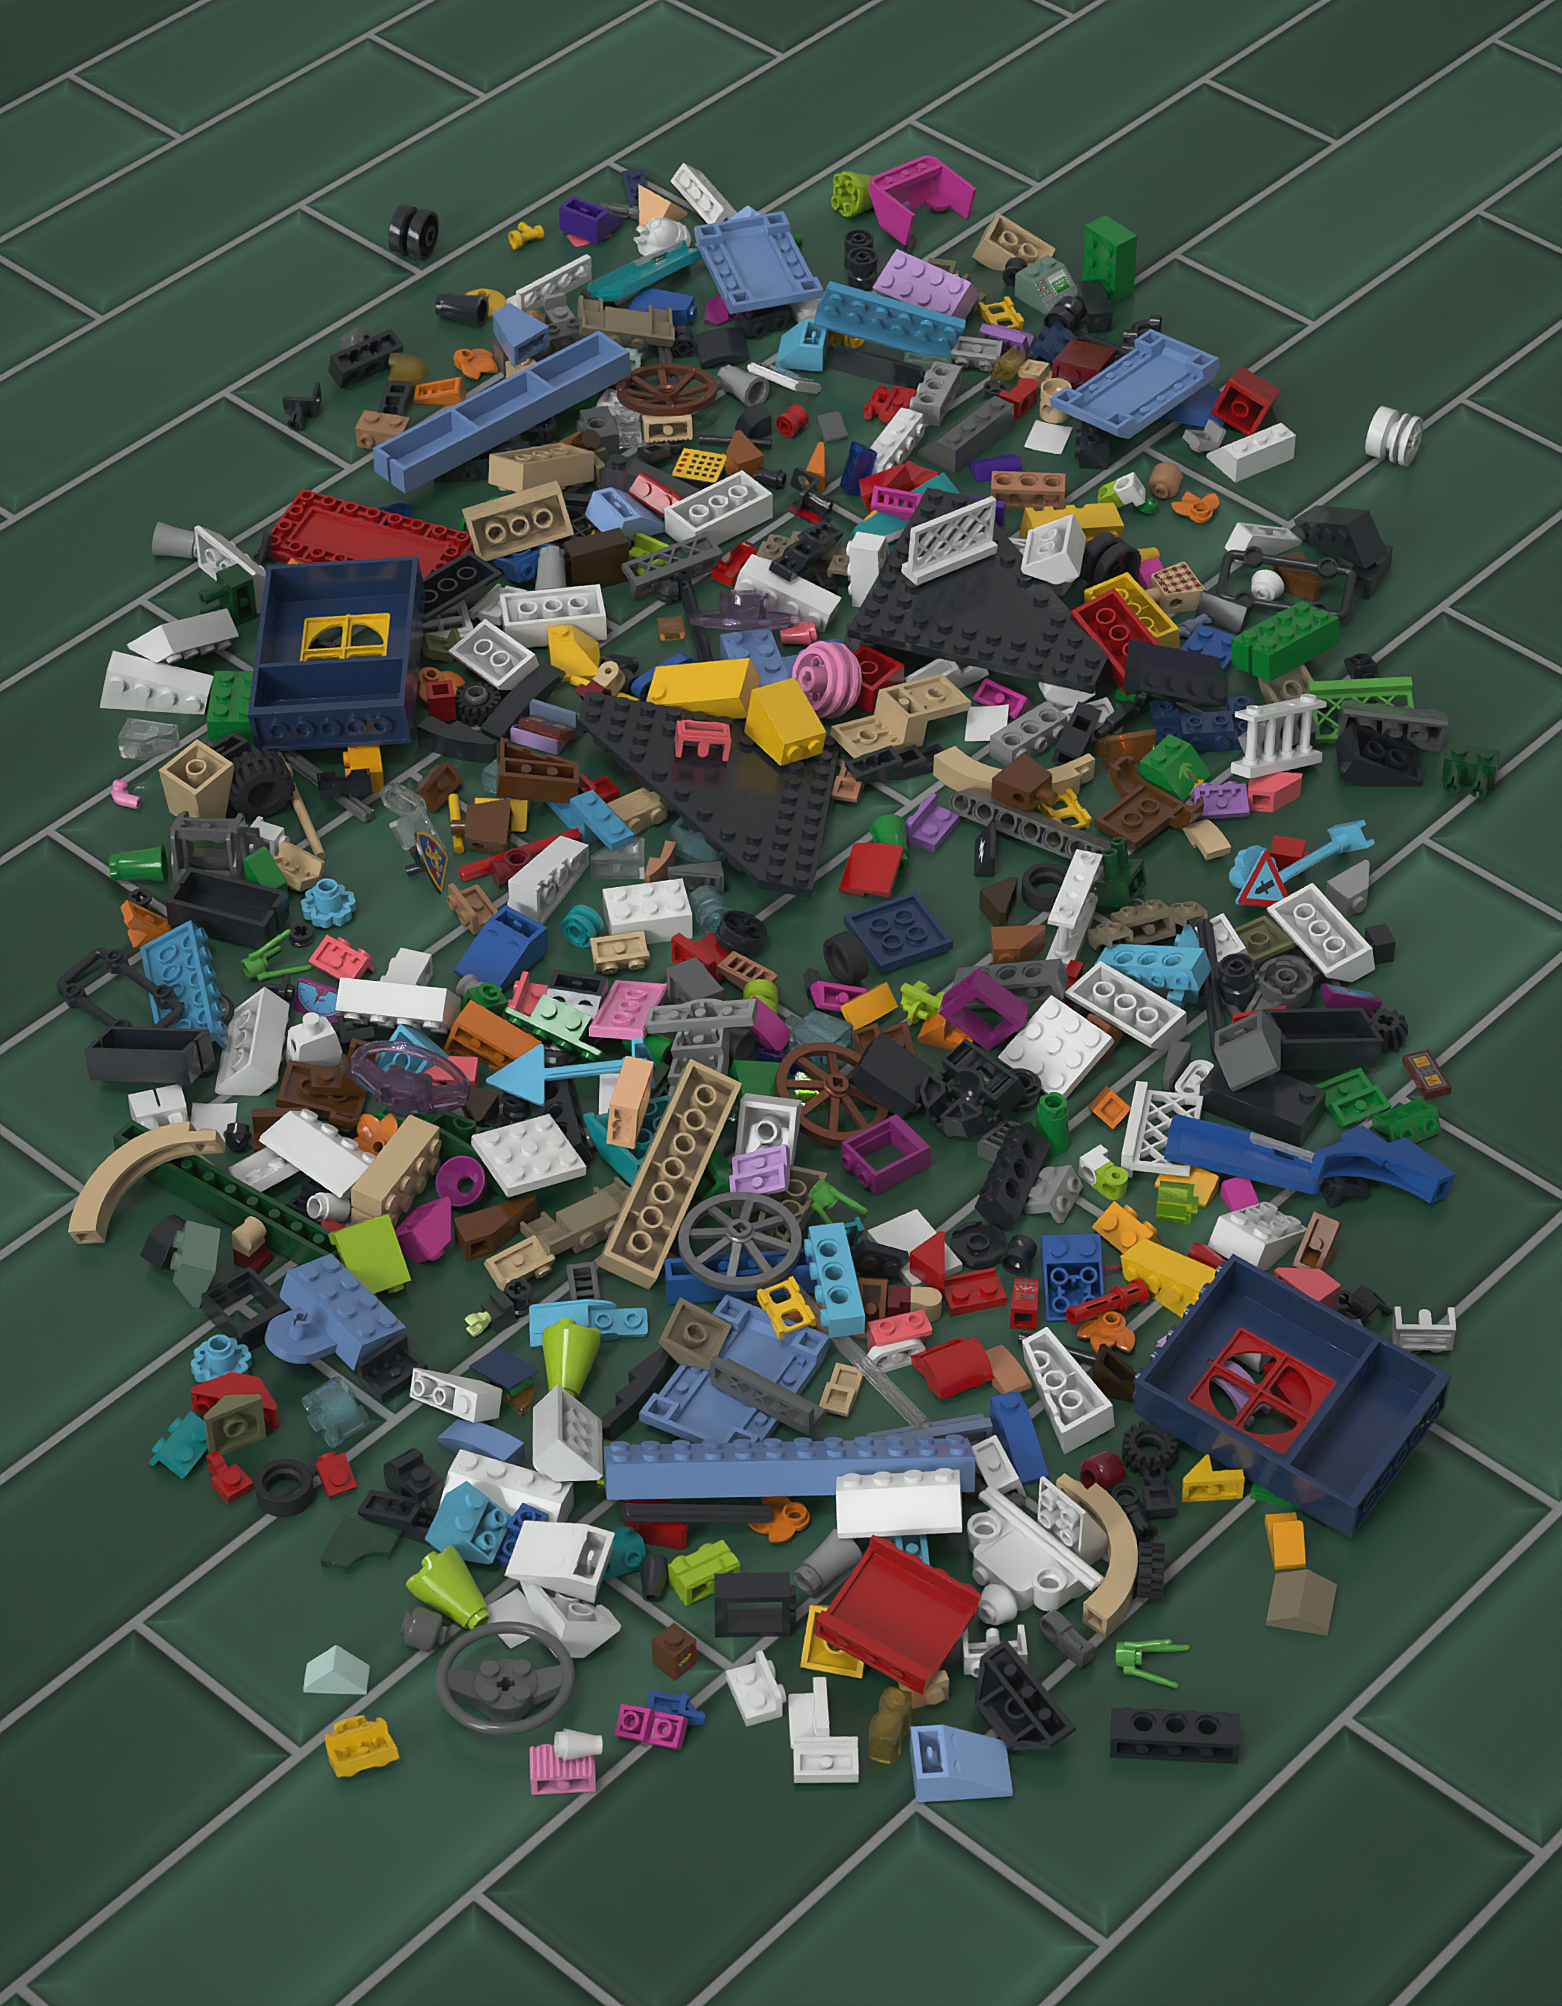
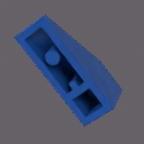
M1019 1390L990 1397L989 1417L993 1430L1018 1475L1022 1486L1040 1482L1042 1476L1049 1480V1473L1033 1422Z

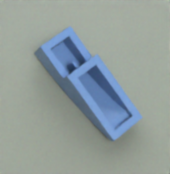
M456 1420L437 1437L438 1442L457 1454L461 1449L516 1466L525 1459L523 1442L483 1423Z

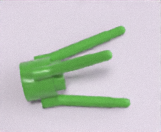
M290 929L285 930L260 949L249 954L247 958L240 961L243 972L249 980L257 978L261 982L267 978L312 969L311 965L265 972L266 969H269L266 959L281 951L282 947L277 946L271 950L269 949L291 933Z
M824 1179L819 1180L809 1192V1197L813 1200L811 1207L818 1212L825 1224H833L823 1208H832L838 1200L861 1215H866L868 1212L867 1208L839 1192Z
M1171 1639L1117 1642L1116 1667H1124L1123 1674L1135 1675L1176 1689L1179 1687L1177 1682L1135 1667L1136 1665H1142L1143 1653L1188 1651L1190 1646L1187 1644L1171 1645Z

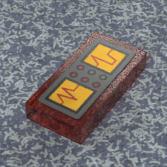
M533 715L521 717L518 726L522 729L561 741L575 738L577 731L576 728Z
M1429 1049L1403 1056L1402 1063L1425 1100L1451 1094L1452 1086Z

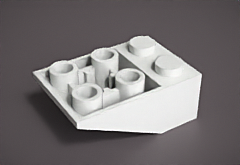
M1262 1202L1219 1216L1208 1247L1227 1259L1232 1254H1235L1265 1271L1272 1267L1304 1237L1307 1228L1302 1226L1297 1218L1286 1216L1279 1212L1275 1205Z
M1042 1476L1039 1483L1037 1523L1091 1566L1106 1555L1107 1534L1085 1510Z
M524 1521L505 1576L594 1603L613 1550L615 1533L587 1524Z

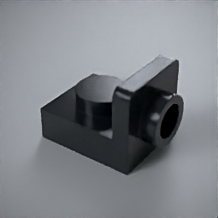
M1332 1176L1325 1178L1320 1192L1329 1207L1335 1208L1343 1196L1366 1199L1371 1190L1363 1177Z

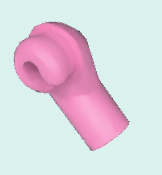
M116 779L113 782V788H111V794L115 803L137 810L140 809L142 798L129 794L128 790H126L127 782Z

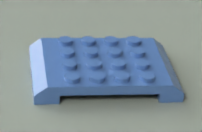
M784 211L695 226V238L698 249L730 314L820 299L824 290L817 276H812L790 233V223Z
M1150 329L1134 340V350L1077 389L1073 390L1065 387L1050 398V404L1053 408L1111 434L1129 439L1211 382L1220 368V361L1218 357Z
M725 1295L712 1313V1315L732 1325L717 1357L723 1360L729 1358L797 1395L801 1394L821 1366L830 1346L829 1335L806 1326L784 1335V1339L778 1340L766 1311L764 1312L759 1307ZM782 1317L786 1326L798 1324ZM685 1365L678 1367L659 1395L653 1393L639 1412V1421L695 1444H702L704 1440L709 1439L719 1440L721 1443H733V1440L748 1439L751 1443L763 1442V1440L770 1438L781 1422L711 1385L710 1370Z

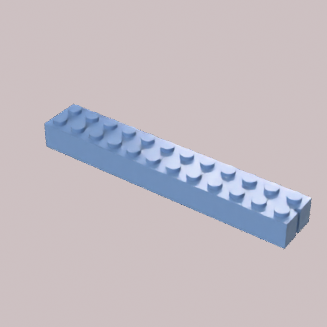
M597 331L374 447L375 472L387 481L391 480L392 485L406 494L630 376V352L602 332Z
M955 1434L947 1435L945 1439H933L929 1435H919L915 1439L887 1436L885 1440H873L871 1437L860 1436L851 1441H842L839 1437H828L824 1441L796 1438L794 1442H782L777 1438H768L763 1440V1442L753 1443L748 1439L733 1440V1443H721L719 1440L709 1439L704 1440L702 1444H690L686 1440H676L672 1444L644 1441L641 1445H629L628 1442L616 1441L612 1442L611 1445L604 1446V1485L607 1500L836 1495L837 1477L849 1473L874 1475L877 1472L885 1471L893 1474L905 1473L909 1470L929 1472L940 1468L960 1470L961 1492H975L974 1452L968 1438Z

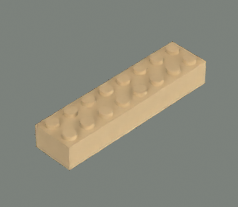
M692 1059L688 1061L680 1075L596 1264L597 1266L647 1290L651 1288L659 1275L664 1259H666L742 1083Z

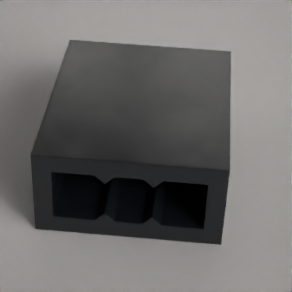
M879 1032L865 1048L848 1082L894 1115L897 1114L903 1120L909 1112L914 1114L923 1102L920 1098L922 1082L925 1075L929 1072L933 1073L935 1069L882 1032Z

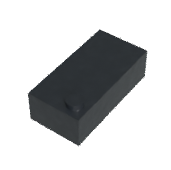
M1218 1061L1201 1082L1199 1096H1203V1111L1299 1148L1324 1116L1327 1093L1323 1089L1278 1071L1233 1092L1229 1088Z

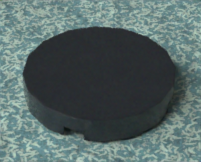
M980 1221L964 1223L953 1231L949 1248L962 1262L963 1267L971 1270H984L993 1268L1001 1263V1258L1007 1249V1239L1004 1232L997 1226L990 1223L989 1226L982 1225Z

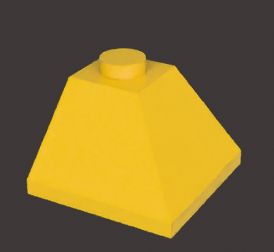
M574 625L547 626L550 665L566 673L561 682L570 681L573 675L587 680L593 679L598 674L600 650L598 642Z
M811 1604L800 1667L862 1679L866 1663L813 1634L815 1619L821 1610L826 1612L829 1606Z

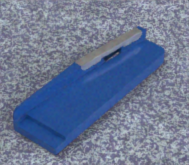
M1179 1114L1173 1116L1171 1120L1164 1159L1309 1194H1318L1323 1182V1178L1317 1180L1309 1174L1313 1164L1312 1158L1315 1154L1313 1152L1250 1131Z

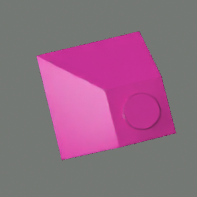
M448 1196L417 1207L394 1230L403 1256L416 1263H421L426 1260L433 1262L444 1254L445 1250L443 1248L451 1241V1200Z

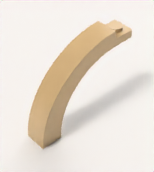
M956 746L934 755L933 775L956 791L975 788L991 795L992 778L1003 770L982 764L970 758ZM1088 753L1061 766L1047 769L1052 774V791L1060 796L1066 794V789L1071 788L1074 794L1078 795L1080 785L1094 779L1095 758Z
M190 1121L161 1126L130 1140L112 1153L89 1178L74 1206L68 1233L77 1244L105 1243L107 1228L115 1207L126 1191L139 1178L153 1168L176 1158L199 1154L224 1153L225 1141L217 1130L202 1128L197 1131Z
M1064 1473L1057 1479L1056 1487L1085 1510L1107 1534L1106 1553L1109 1568L1105 1581L1083 1603L1082 1618L1084 1624L1106 1639L1124 1619L1134 1597L1138 1566L1136 1537L1125 1512L1107 1491L1097 1483L1086 1489L1081 1482L1072 1479Z

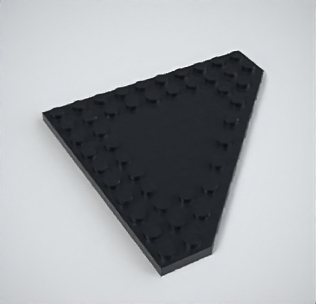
M927 488L851 622L847 637L1093 694L1108 665V655L1073 618L1071 611L1044 580L1022 573V553L995 521L992 540L998 545L997 553L917 586L901 572L902 564L908 562L911 528L978 502L975 498L963 494ZM984 509L978 515V518H981L986 512ZM969 515L963 517L958 526H961ZM975 520V521L971 524V526L968 528V530H967L968 533L972 530V528H973V527L975 526V524L978 522L977 520ZM949 523L941 527V529L938 531L939 535L942 533V531L946 528V526ZM985 526L981 529V531H980L979 533H981V532L984 533V531H985ZM955 528L947 538L948 541L958 529ZM928 531L919 535V543ZM964 534L959 541L965 539L967 535ZM934 536L926 548L929 549L937 539L936 536ZM944 542L939 549L944 548L946 543ZM923 550L919 557L924 556L926 551Z
M586 691L577 729L583 734L589 733L593 737L594 744L603 752H610L615 756V762L627 773L633 772L637 776L638 783L647 791H654L659 795V801L671 812L677 811L683 817L682 822L695 833H702L705 836V842L717 853L723 852L729 857L728 862L740 873L746 872L752 878L751 883L757 888L811 898L840 744L833 737H825L822 754L780 766L744 732L746 721L731 719L727 716H712L701 711L683 710L674 706L657 705L652 702H641L626 697L604 695L600 692ZM693 720L729 725L730 738L732 740L728 761H723L722 745L710 744L708 755L700 757L697 751L698 743L683 742L681 757H676L674 737L677 721Z

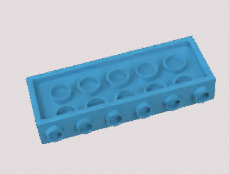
M829 281L817 305L814 326L904 352L951 358V350L963 332L966 323L964 319Z
M190 920L140 947L145 977L158 986L166 984L172 987L178 1001L184 1006L183 1016L169 1028L209 1029L211 1042L216 1041L224 1049L228 1047L226 1039L228 1030L222 1020L224 1011L218 1000L221 995L215 985L214 979L217 976L210 962L213 960V957L207 948L209 938L202 927L198 928ZM149 993L154 1023L156 1024L170 1013L172 1009H159L153 999V995Z

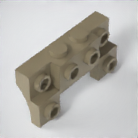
M583 295L579 296V335L589 336L600 331L619 345L633 349H647L648 345L672 348L675 341L672 308L660 310L653 309L652 305H649L647 312L605 307L603 312V298H599L596 301L583 299Z
M793 531L790 538L770 534L767 541L762 542L756 556L772 561L781 557L787 546L798 541L801 532ZM841 539L805 572L817 573L824 571L828 577H833L834 574L848 576L847 570L850 557L846 554L847 548L841 547Z
M1148 900L1144 905L1123 907L1120 911L1111 913V923H1102L1094 929L1087 930L1089 946L1096 951L1100 949L1102 944L1109 948L1113 947L1112 941L1115 940L1120 944L1133 945L1154 942L1175 936V924L1185 927L1187 922L1193 924L1197 918L1202 920L1208 919V913L1205 908L1193 901L1174 903L1168 907L1161 900Z
M617 1176L614 1178V1183L602 1189H599L597 1186L594 1187L592 1196L557 1212L556 1222L544 1211L541 1213V1218L529 1224H526L524 1221L521 1222L520 1231L526 1238L535 1235L547 1255L553 1254L555 1256L569 1248L576 1254L609 1237L631 1187L627 1186Z

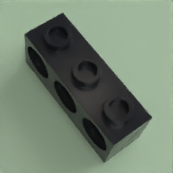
M389 329L331 355L328 372L339 388L343 389L401 363L404 346L394 331Z

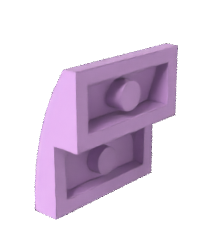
M782 1144L733 1156V1175L729 1176L730 1192H751L765 1196L786 1191L790 1178V1149L788 1146Z

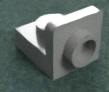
M564 292L543 298L544 314H547V322L549 324L574 317L567 306V296Z

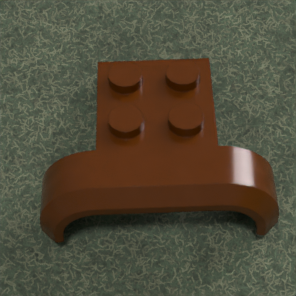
M1122 756L1110 765L1109 772L1115 789L1123 798L1095 819V828L1112 838L1125 837L1127 847L1136 851L1168 825L1174 828H1185L1202 814L1204 809L1203 797H1199L1194 806L1183 803L1144 780L1135 768L1133 756Z
M352 1038L347 1057L365 1071L368 1091L378 1049L371 1042ZM288 1060L277 1097L276 1107H309V1110L317 1114L318 1117L329 1119L328 1124L336 1127L338 1131L350 1133L355 1130L366 1097L310 1094L309 1070L310 1066L314 1065Z

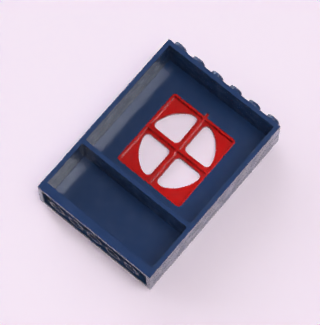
M1232 1254L1227 1262L1223 1261L1220 1263L1213 1281L1204 1284L1197 1302L1194 1305H1188L1182 1316L1183 1320L1178 1326L1174 1325L1170 1329L1162 1348L1158 1346L1153 1351L1150 1363L1146 1369L1141 1368L1137 1372L1133 1384H1135V1391L1132 1396L1134 1400V1413L1202 1453L1209 1454V1457L1232 1470L1243 1469L1244 1477L1347 1537L1352 1538L1445 1409L1451 1375L1237 1255ZM1246 1353L1265 1354L1277 1360L1260 1384H1253L1224 1367L1223 1363L1233 1356ZM1286 1368H1294L1303 1377L1309 1388L1311 1405L1306 1411L1295 1408L1270 1392V1389ZM1213 1377H1220L1250 1395L1249 1400L1233 1420H1226L1217 1411L1211 1400L1209 1383ZM1262 1403L1271 1406L1297 1422V1425L1292 1430L1275 1435L1254 1434L1245 1431L1243 1428L1255 1409Z

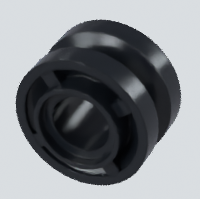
M1015 1068L1009 1070L1020 1079L1027 1094L1012 1111L1027 1112L1032 1110L1038 1102L1041 1090L1040 1078L1028 1069Z

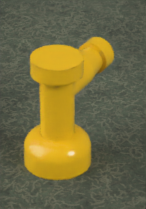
M521 222L518 225V229L523 233L514 230L508 234L509 242L513 249L521 248L525 241L544 238V231L540 225L535 226L533 229L525 222Z

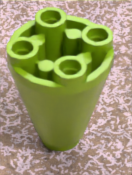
M849 171L835 174L833 177V197L831 198L832 207L838 209L844 217H854L873 208L868 190L870 178L873 176Z
M561 1318L558 1320V1324L549 1326L542 1332L548 1388L550 1392L558 1384L577 1399L599 1352L601 1331L596 1328L577 1325L574 1320L569 1318Z
M453 1546L447 1547L440 1554H437L435 1551L429 1553L421 1562L423 1568L406 1582L405 1586L416 1598L466 1629H474L485 1625L491 1618V1614L488 1612V1605L462 1556Z

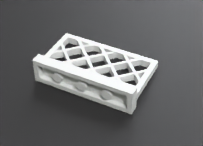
M990 496L911 528L908 562L902 564L901 572L917 586L997 553L998 545L992 540L996 499ZM987 508L981 518H978V515L982 512V510ZM969 515L966 518V520L962 523V525L958 526V523L962 520V518ZM975 520H977L978 522L975 524V526L972 528V530L968 533V532H967L968 528L971 526V524H972ZM949 523L946 526V528L942 531V533L939 535L938 531L941 529V527ZM985 526V531H984V533H983V532L979 533V532L981 531V529ZM955 528L958 529L948 541L947 538ZM928 531L919 543V535ZM964 534L967 535L965 539L959 541ZM934 536H936L937 539L929 549L926 548ZM945 542V543H946L945 547L939 549L940 546ZM923 550L926 551L924 556L919 557Z
M1136 1081L1121 1155V1168L1127 1171L1128 1177H1132L1133 1170L1189 1177L1191 1165H1173L1169 1162L1170 1160L1164 1159V1156L1158 1152V1150L1166 1147L1167 1137L1161 1132L1170 1127L1172 1118L1170 1119L1165 1113L1174 1110L1179 1115L1200 1119L1203 1096L1147 1090L1148 1082ZM1152 1100L1165 1102L1166 1105L1157 1108L1152 1103ZM1184 1104L1196 1105V1107L1185 1111L1181 1106ZM1158 1118L1163 1123L1154 1127L1149 1121ZM1152 1136L1159 1140L1152 1145L1146 1141V1139ZM1148 1155L1156 1159L1152 1162L1140 1161L1141 1158Z

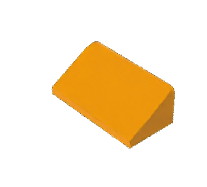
M1169 1161L1173 1165L1185 1166L1184 1163ZM1191 1165L1189 1177L1160 1173L1154 1187L1206 1208L1219 1190L1220 1178L1216 1174Z

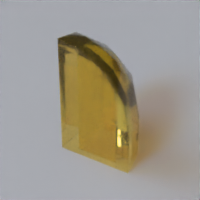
M1012 347L996 361L990 380L1008 381L1013 379L1025 364L1024 356L1020 351Z
M390 353L389 364L391 365L390 376L388 375V381L411 382V387L422 383L427 378L430 371L424 361L414 355Z

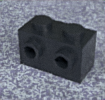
M1082 420L1081 429H1076L1075 459H1079V468L1108 470L1110 433Z

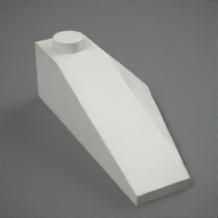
M520 1581L537 1626L559 1639L570 1653L571 1658L586 1657L620 1631L621 1624L603 1605L595 1607L588 1601Z

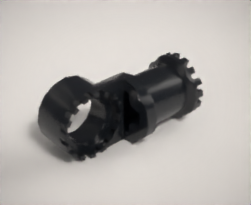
M1126 1483L1117 1485L1112 1490L1111 1496L1125 1512L1131 1523L1137 1545L1140 1542H1151L1150 1540H1154L1159 1531L1156 1525L1151 1524L1146 1517L1147 1511L1139 1500L1138 1489ZM1125 1494L1134 1498L1130 1503H1121L1117 1500L1118 1497Z

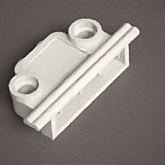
M989 1486L979 1494L978 1498L991 1509L988 1512L973 1515L967 1524L969 1535L968 1547L973 1553L972 1575L975 1581L986 1587L990 1584H996L1007 1588L1016 1599L1017 1611L1026 1610L1033 1604L1044 1611L1057 1610L1069 1600L1081 1597L1105 1581L1101 1574L993 1486Z

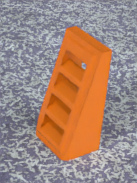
M461 377L419 384L415 387L413 401L415 404L454 406L465 400L466 388Z
M823 442L817 444L806 469L809 473L820 478L817 492L823 493L825 489V447ZM805 478V487H808L809 482Z

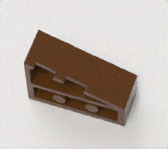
M500 738L497 754L496 797L570 804V799L576 797L579 786L578 763L547 753V756L532 752V747L524 745L521 748L509 744L506 738Z

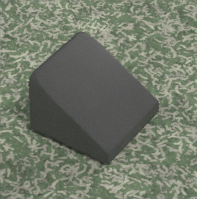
M839 411L817 416V431L825 443L848 438V433Z

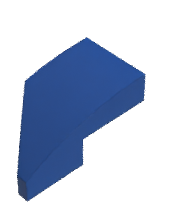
M649 1691L646 1708L655 1712L684 1716L688 1719L687 1726L702 1725L705 1720V1714L702 1711H697L689 1701L690 1697L686 1692L678 1696Z

